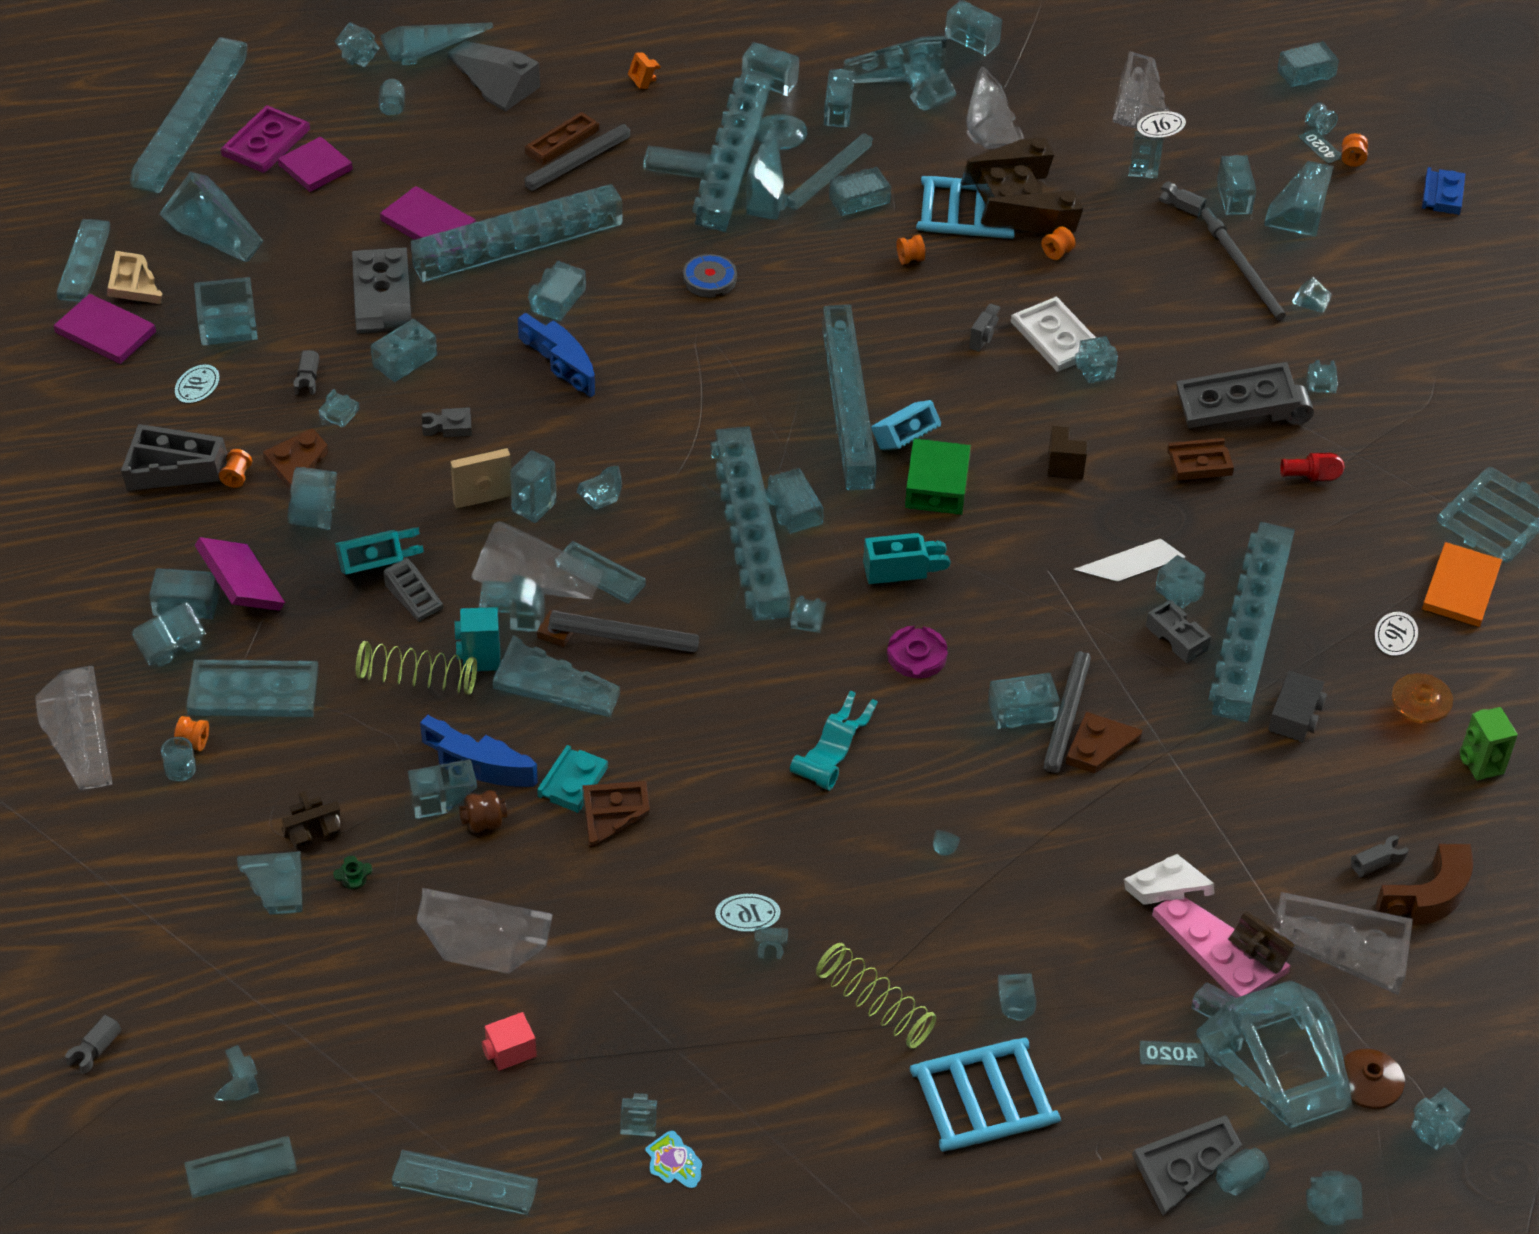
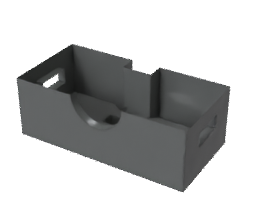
M1170 599L1148 612L1146 627L1159 639L1165 637L1170 642L1172 651L1185 663H1188L1209 650L1211 636L1195 621L1189 623L1186 620L1187 614Z

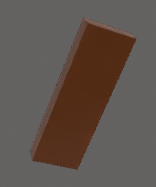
M581 111L526 145L525 154L543 166L600 131L599 123Z

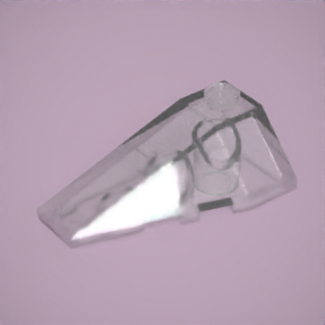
M984 67L979 69L966 118L967 135L975 144L979 142L985 149H996L1024 139V135L1020 127H1014L1012 121L1016 117L1006 105L1008 100L1000 83Z
M498 521L494 523L471 578L497 590L593 599L604 571L526 532Z

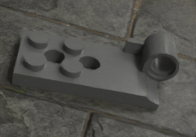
M407 248L352 251L357 334L412 330ZM379 270L386 271L384 273H376V271ZM378 289H387L384 292L377 291Z
M1287 362L1176 381L1178 396L1188 428L1271 414L1272 422L1287 419L1290 424L1300 425L1308 422L1314 415L1307 389L1304 386L1294 384ZM1234 393H1242V394H1244V395L1241 396V397H1234V396H1232V394H1234ZM1206 398H1214L1215 401H1213V402H1206V401H1204V399H1206Z

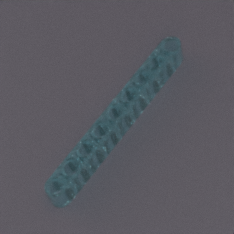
M220 37L216 41L133 167L130 177V184L133 188L155 193L162 191L245 62L247 56L246 42Z

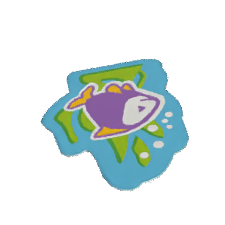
M675 1131L666 1132L646 1147V1152L652 1157L650 1161L651 1174L659 1176L666 1183L676 1179L688 1188L697 1186L701 1179L702 1162L690 1147L683 1144L682 1139Z

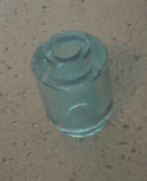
M396 79L386 80L379 89L378 105L380 111L385 115L396 116L404 110L405 88Z
M1256 1147L1251 1149L1245 1148L1217 1166L1216 1180L1223 1191L1239 1195L1263 1180L1265 1173L1269 1172L1270 1166L1261 1150Z

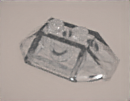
M423 888L417 922L445 961L510 974L547 947L553 914Z

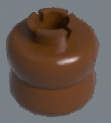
M493 790L482 794H468L464 797V805H459L462 826L467 824L472 833H478L485 829H499L502 826V818H507L504 798L499 799L497 793Z

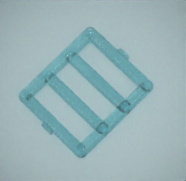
M1488 467L1437 515V522L1463 537L1464 543L1472 548L1478 546L1494 557L1503 559V562L1508 563L1539 533V517H1534L1484 486L1492 480L1538 508L1539 494L1531 490L1532 486L1523 481L1518 483L1493 467ZM1476 495L1525 524L1528 528L1521 534L1468 501ZM1460 510L1513 543L1507 549H1504L1452 517Z

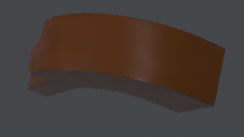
M1438 844L1432 862L1435 879L1421 885H1381L1376 901L1377 914H1390L1392 916L1410 915L1412 925L1429 924L1451 914L1463 900L1472 875L1474 861L1471 844Z

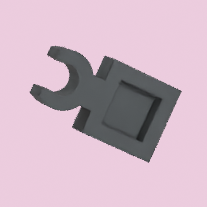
M990 303L985 312L983 311L971 328L970 349L979 352L985 342L989 343L994 334V326L999 320V317L996 316L1000 310L999 306Z
M470 407L441 409L442 415L430 412L422 414L424 436H432L438 432H443V438L472 436Z

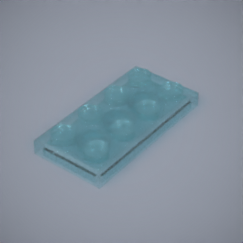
M194 660L186 706L187 714L201 716L313 717L319 672L318 661Z

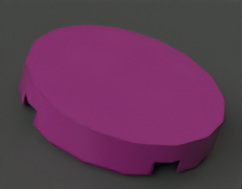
M907 626L897 630L890 637L887 648L888 661L894 670L912 678H927L937 674L945 666L948 656L945 639L940 633L924 626L922 629H915V626Z

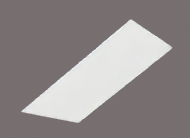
M1157 539L1073 570L1114 581H1121L1185 558L1186 556L1162 539Z

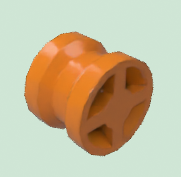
M1354 133L1347 135L1343 139L1341 158L1346 165L1357 167L1367 161V138L1361 134Z
M1062 226L1055 229L1052 234L1046 235L1042 239L1041 244L1043 251L1050 259L1059 260L1065 253H1069L1075 248L1076 242L1071 231Z
M913 235L911 239L904 237L897 239V254L902 265L909 264L912 260L917 262L925 260V245L921 235Z
M181 716L174 732L175 746L183 748L187 745L191 746L193 750L202 751L209 736V722L202 719L196 722L192 721L190 717Z

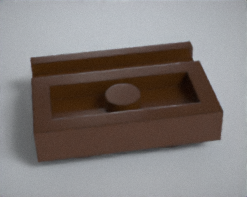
M1224 438L1168 443L1167 453L1170 454V462L1176 480L1232 476L1234 466L1228 448L1224 445Z

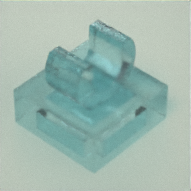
M1315 360L1314 364H1308V391L1336 393L1338 381L1335 361H1331L1330 365L1320 364V360Z
M333 389L326 396V402L319 409L320 418L344 428L359 411V402L350 399L346 394L344 396L338 394Z
M804 596L796 598L790 628L820 633L826 603L821 602L819 598H816L815 601L804 599Z
M755 927L754 942H761L758 947L759 958H764V949L767 946L775 947L777 950L776 958L778 960L782 958L783 948L781 944H787L788 942L787 928Z
M634 1093L633 1099L622 1098L620 1134L655 1137L657 1100H648V1094Z

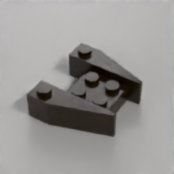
M1045 137L1020 139L967 160L961 185H976L986 205L981 219L982 225L1052 234L1055 229L1063 226L1071 232H1076L1084 208L1075 191L1043 193L1036 180L1047 179L1054 158V153Z

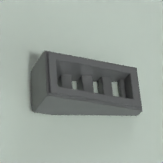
M408 558L384 570L385 586L418 622L443 609V603ZM425 600H428V601H429V602H427V603H425V604H423V605H421V606H419V607L416 606L417 604H419V603H421V602H423V601H425Z

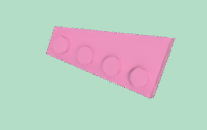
M1186 897L1180 900H1166L1153 909L1152 916L1239 1004H1242L1289 973L1291 965L1285 962L1281 971L1275 974L1256 959H1249L1244 956L1245 951L1228 940L1235 929Z

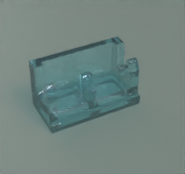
M1135 131L1128 176L1157 178L1164 137H1149L1141 134L1139 131Z

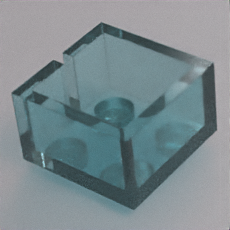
M250 277L194 283L201 345L258 339Z

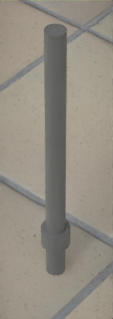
M1204 208L1200 214L1208 224L1209 232L1214 238L1219 239L1276 320L1284 319L1286 313L1228 235L1227 227L1222 220L1217 219L1209 208Z

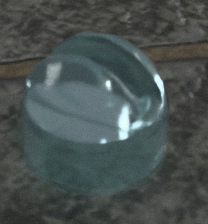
M936 830L933 838V847L938 854L947 856L956 851L961 838L943 830Z

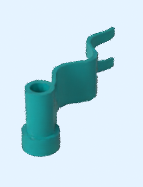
M850 691L841 710L837 714H831L828 717L821 738L815 748L810 750L805 758L795 755L790 765V772L815 781L817 786L830 791L834 787L839 774V768L836 765L845 758L856 729L859 726H865L869 722L878 701L872 699L862 715L855 721L847 720L856 692Z

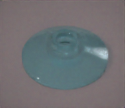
M772 114L764 117L757 123L755 133L757 139L767 147L791 149L804 142L807 136V127L802 120L795 116Z

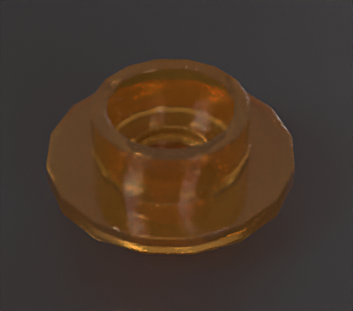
M1423 673L1407 674L1398 679L1392 689L1391 699L1395 708L1404 717L1413 722H1438L1446 718L1453 707V695L1450 688L1442 680L1432 675Z

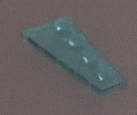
M513 636L493 679V689L606 717H611L620 696L619 686L588 671L582 673L572 668V664L563 659L557 661L547 656L546 651L536 646L532 649L524 645L523 640Z

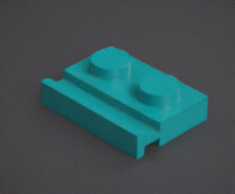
M566 745L538 787V797L543 798L544 796L549 798L550 802L579 813L584 806L583 785L598 784L608 769V761L582 750L577 752L572 750L571 746Z

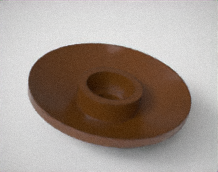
M1358 1049L1348 1053L1341 1059L1336 1072V1080L1341 1092L1350 1101L1365 1108L1381 1109L1394 1104L1401 1097L1405 1086L1404 1074L1398 1063L1389 1055L1374 1049Z

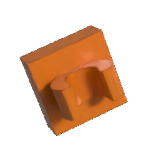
M635 53L628 75L639 89H648L650 82L657 80L654 70L660 69L661 66L656 60H649L644 53Z

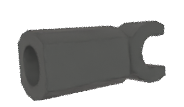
M1166 181L1161 187V190L1166 192H1163L1159 200L1165 204L1173 203L1175 207L1198 217L1206 206V198L1185 189L1180 190L1172 182Z
M303 350L301 352L297 377L293 382L295 394H299V390L302 387H309L310 395H314L316 392L315 380L319 363V355L316 351Z
M1392 835L1387 838L1384 845L1378 844L1353 855L1351 866L1358 876L1362 877L1389 865L1390 861L1401 862L1405 860L1409 849L1407 847L1401 850L1394 849L1393 847L1397 846L1399 837Z
M104 1015L81 1040V1045L69 1049L65 1056L67 1064L71 1066L74 1061L82 1058L84 1060L79 1064L80 1071L83 1074L89 1072L94 1064L93 1059L99 1057L121 1033V1027L118 1022Z

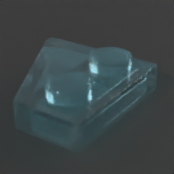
M300 851L237 856L238 868L249 879L251 888L256 895L260 896L262 904L269 915L303 912Z

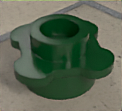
M347 856L344 858V864L340 869L334 871L333 876L336 881H341L345 888L358 889L366 883L367 876L371 875L373 870L371 864H363L355 856Z

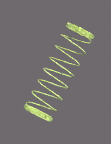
M363 641L361 643L356 659V676L358 679H363L366 675L371 651V661L368 670V680L370 679L374 654L377 648L383 644H379L372 655V648L369 642ZM383 645V647H384V649H385V655H386V664H385L384 672H383V682H385V679H386L388 659H389V657H390V654H391L392 650L397 647V648L399 649L400 659H401V666H400V670H399V674H398V685H399V684H400V681H401V675H402V664H403V662H404V659H405V657H406L408 651L405 653V655H404V657H403V660H402V654H401L400 648H399L398 646H394V647L391 649V651H390V653H389V655H388V658H387V651H386L385 646ZM365 646L364 666L360 675L361 657ZM414 651V655H415V672H414L413 684H412L413 687L415 686V683H416L417 667H418L419 661H420L422 655L424 654V652L421 654V656H420V658H419V660H418V662H417L416 653H415V651ZM428 652L430 657L428 689L431 685L432 669L437 657L442 654L445 660V677L442 688L444 691L450 663L457 656L460 663L458 694L460 693L462 674L467 664L464 677L465 695H471L477 673L476 658H468L462 669L458 655H454L451 658L447 667L446 658L443 653H439L436 656L432 665L431 656ZM471 666H472L471 682H470V686H469V689H468L469 675H470V670H471Z
M836 943L829 948L822 956L816 968V975L820 978H826L836 970L842 962L846 950L851 952V961L846 963L837 972L831 982V987L837 986L842 981L852 961L860 959L864 962L863 971L858 973L847 985L843 993L844 997L849 996L854 991L864 971L868 969L876 971L875 981L870 983L860 994L856 1001V1007L866 1001L873 991L877 980L882 978L888 980V990L873 1003L868 1012L869 1016L874 1015L879 1010L890 990L894 988L900 989V1000L884 1015L881 1026L886 1025L893 1018L902 1000L912 998L914 1001L913 1010L898 1023L893 1033L894 1036L898 1035L906 1027L914 1010L925 1008L926 1014L915 1023L906 1039L908 1047L915 1048L919 1046L932 1031L936 1022V1015L933 1012H927L925 1006L915 1008V999L913 997L902 998V989L900 987L890 988V980L887 977L877 979V970L871 967L865 969V961L862 958L853 959L852 951L846 948L844 944ZM842 946V950H839L838 952H836L835 954H833V955L825 962V960L828 958V956H829L836 948ZM841 951L835 964L826 973L820 975L827 962ZM849 964L847 971L840 981L832 986L839 972ZM861 974L856 986L850 993L845 995L848 986ZM874 983L868 996L862 1003L857 1005L862 994ZM886 993L880 1006L870 1015V1011L875 1003ZM896 1004H898L895 1012L890 1017V1019L882 1025L886 1015ZM911 1013L904 1027L895 1034L901 1022ZM932 1016V1020L927 1030L915 1043H913L923 1030L927 1018ZM924 1022L918 1035L910 1043L914 1033L916 1032L918 1027Z

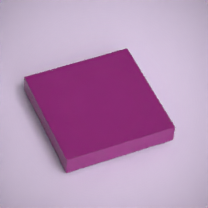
M321 136L278 158L279 166L309 192L353 170L352 162Z

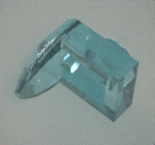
M619 466L608 467L599 476L579 483L576 492L595 510L616 502L622 488Z
M1031 973L998 975L997 985L1002 1013L1018 1021L1025 1020L1033 1015L1037 1002Z
M238 1045L225 1050L228 1068L234 1079L219 1090L215 1095V1099L220 1101H238L258 1093L259 1089L254 1078L257 1070L251 1056L247 1055L244 1057Z

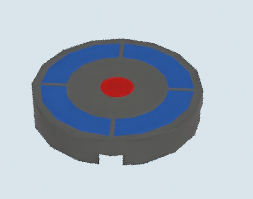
M703 254L691 258L683 269V282H685L686 288L690 292L702 297L712 298L722 292L725 295L735 287L737 281L735 265L721 255Z

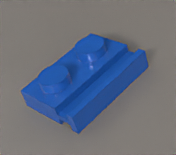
M1428 167L1425 177L1422 209H1426V206L1434 207L1433 211L1460 215L1465 173L1439 169V172L1431 171L1432 168Z

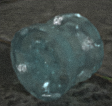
M1322 102L1314 104L1305 116V123L1310 127H1315L1316 131L1321 135L1329 133L1335 127L1338 120V115L1333 111H1328L1327 106Z

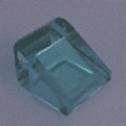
M1312 277L1300 286L1292 302L1322 313L1332 293Z
M1206 982L1195 993L1191 1008L1221 1024L1236 1001V997Z

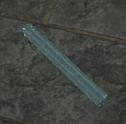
M862 133L786 198L787 207L797 210L869 149L872 146V137Z

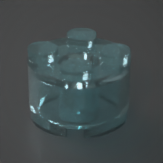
M295 467L290 491L292 494L291 503L289 502L288 524L330 530L332 513L328 511L331 512V509L334 508L336 491L331 489L336 488L338 472Z

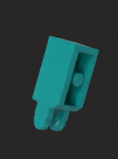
M419 527L402 531L390 530L335 543L341 572L344 574L355 573L402 561L404 557L423 553V545H414L401 550L399 539L416 537L420 534Z
M919 533L865 538L863 564L868 584L927 578V572L948 569L951 563L949 557L944 554L947 551L946 544L938 540L936 542H924L923 536Z

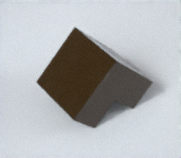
M1052 426L1048 450L1047 476L1072 479H1083L1087 441L1069 440L1070 427Z

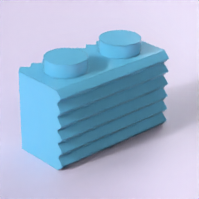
M926 400L915 402L872 425L871 430L880 450L901 449L902 446L910 444L913 438L919 439L923 434L941 427V421L933 402Z

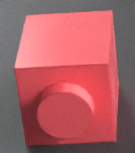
M523 1012L485 1026L486 1040L481 1042L487 1060H494L498 1071L537 1057L536 1038Z

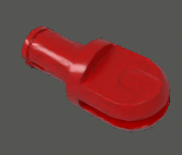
M1309 453L1306 459H1281L1280 462L1282 477L1306 476L1310 481L1336 480L1343 474L1345 469L1344 461L1335 453Z

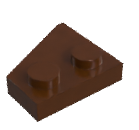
M311 428L263 451V459L293 493L299 488L298 482L303 476H309L315 469V465L321 462L328 454V445Z

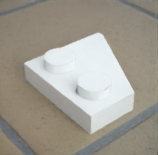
M1178 854L1124 879L1125 890L1143 905L1159 903L1163 900L1185 899L1184 892L1202 890L1204 896H1210L1215 893L1214 883Z

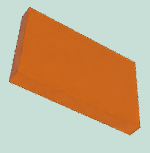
M1445 542L1422 610L1480 627L1503 559Z

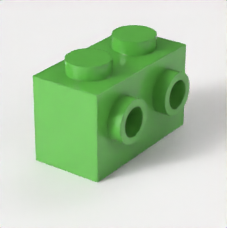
M1501 707L1489 710L1482 709L1473 713L1469 726L1466 729V735L1460 748V758L1469 767L1476 781L1505 774L1518 737L1517 732Z

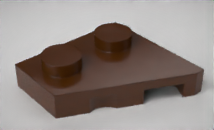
M1086 712L1067 754L1065 764L1095 774L1104 768L1108 761L1115 760L1122 755L1124 748L1132 742L1135 744L1140 742L1143 730Z
M646 781L583 785L582 787L589 847H594L649 815L650 807Z

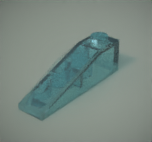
M493 23L400 26L384 33L380 37L392 62L401 61L402 65H414L421 58L493 28Z

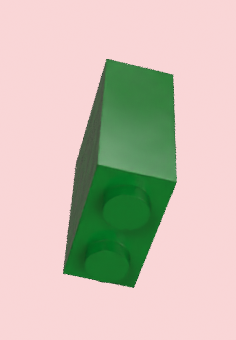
M913 438L905 508L962 515L971 445Z

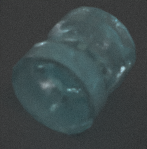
M173 737L165 741L160 751L166 776L174 781H183L192 777L196 771L192 743L183 737Z

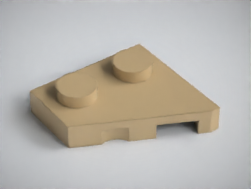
M120 251L115 252L107 296L161 304V290H157L154 284L155 278L147 268L148 264L144 255Z

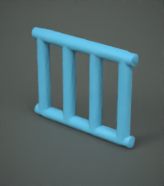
M921 177L924 192L921 221H918L916 225L917 231L1004 239L1014 238V229L989 227L981 224L986 205L976 185L962 186L961 178ZM934 187L950 188L947 223L931 222ZM961 189L976 190L974 225L958 224Z
M1026 1037L910 1066L909 1069L912 1076L919 1079L940 1133L939 1147L942 1152L1050 1126L1061 1121L1058 1111H1052L1028 1054L1029 1041ZM1010 1054L1015 1055L1039 1114L1020 1119L995 1058ZM982 1061L1005 1117V1123L987 1127L963 1066ZM950 1069L973 1126V1131L954 1134L931 1074Z

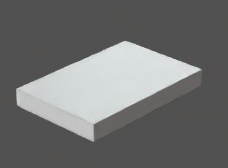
M1058 297L1011 315V323L1057 372L1103 353L1104 346Z

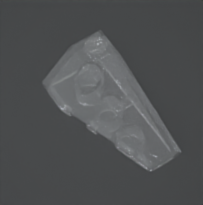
M94 666L63 670L35 696L39 724L49 736L51 744L62 757L66 768L80 790L113 785L100 694Z

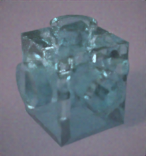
M351 22L347 24L335 40V43L343 53L341 56L345 61L352 65L357 63L364 68L380 49L374 41L375 36L371 31Z
M1107 336L1080 340L1079 351L1075 354V362L1077 368L1082 370L1087 382L1094 383L1115 379L1118 355L1116 348L1111 346Z
M1176 555L1159 569L1155 590L1167 600L1171 599L1183 609L1190 602H1196L1202 596L1205 589L1203 584L1206 573L1181 556Z
M1444 1087L1431 1099L1425 1097L1416 1105L1413 1110L1415 1117L1411 1129L1422 1142L1428 1143L1438 1151L1446 1143L1452 1145L1461 1137L1471 1110Z
M1326 1171L1322 1173V1177H1311V1189L1306 1191L1307 1206L1320 1221L1327 1225H1341L1345 1223L1346 1219L1363 1218L1362 1183L1352 1174L1343 1175L1339 1171Z

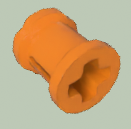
M232 449L226 456L227 464L220 470L219 479L229 487L238 488L243 485L245 471L251 466L253 461L250 454L241 449Z

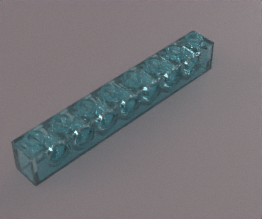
M743 68L740 78L735 77L732 92L735 95H729L726 107L729 111H724L721 126H724V128H718L715 143H718V145L713 144L710 160H713V162H707L704 177L707 180H701L698 195H701V198L696 197L692 212L697 213L696 225L726 232L769 98L773 79L772 75Z
M608 184L412 240V264L421 281L425 282L622 225V199L614 186Z
M851 305L823 306L822 334L846 490L875 489L877 465Z
M750 426L715 430V442H711L712 459L718 460L715 463L717 480L722 479L723 482L720 483V494L722 501L727 500V504H725L726 521L732 522V526H730L731 543L737 544V547L734 549L736 565L742 566V569L739 570L741 587L747 588V591L744 593L746 609L752 610L754 621L790 617L791 597Z
M1260 522L1258 532H1251L1248 549L1253 550L1252 554L1246 553L1242 570L1247 571V575H1240L1237 591L1242 592V595H1235L1231 612L1236 613V618L1229 617L1226 634L1231 635L1230 639L1224 638L1220 656L1225 657V661L1218 660L1214 678L1220 679L1219 684L1212 683L1208 701L1214 702L1213 715L1248 723L1295 529Z

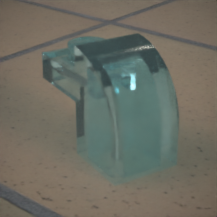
M926 58L906 65L902 69L913 91L910 98L921 110L928 111L950 102L957 94L946 72L935 75Z
M513 575L512 582L484 580L479 608L498 607V612L510 613L511 629L537 632L543 622L545 597L540 586L534 581L523 576Z

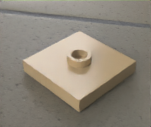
M508 448L450 461L453 502L456 509L512 496L511 458Z

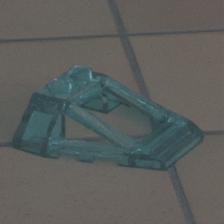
M1294 981L1274 985L1230 1000L1197 1029L1196 1035L1210 1058L1219 1067L1224 1065L1234 1074V1080L1242 1087L1247 1085L1260 1097L1259 1102L1289 1128L1351 1108L1350 1086L1337 1029L1331 1014L1316 991ZM1294 1018L1300 1029H1305L1326 1077L1284 1091L1256 1030ZM1244 1037L1265 1084L1234 1053L1242 1050Z

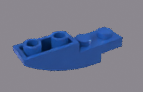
M527 313L521 315L518 318L519 339L524 344L540 352L545 358H549L551 371L557 377H561L573 385L575 389L582 391L592 398L595 395V374L589 357L579 342L554 320L545 326Z
M427 715L420 722L422 743L438 751L439 765L463 776L486 783L515 787H534L538 783L537 763L529 756L521 755L512 750L504 742L496 741L487 735L479 742H476L470 735H463L451 728L445 721H438L430 715Z

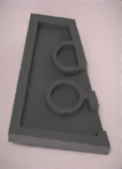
M1224 1115L1134 1149L1132 1156L1162 1216H1164L1237 1153L1242 1144L1229 1119Z

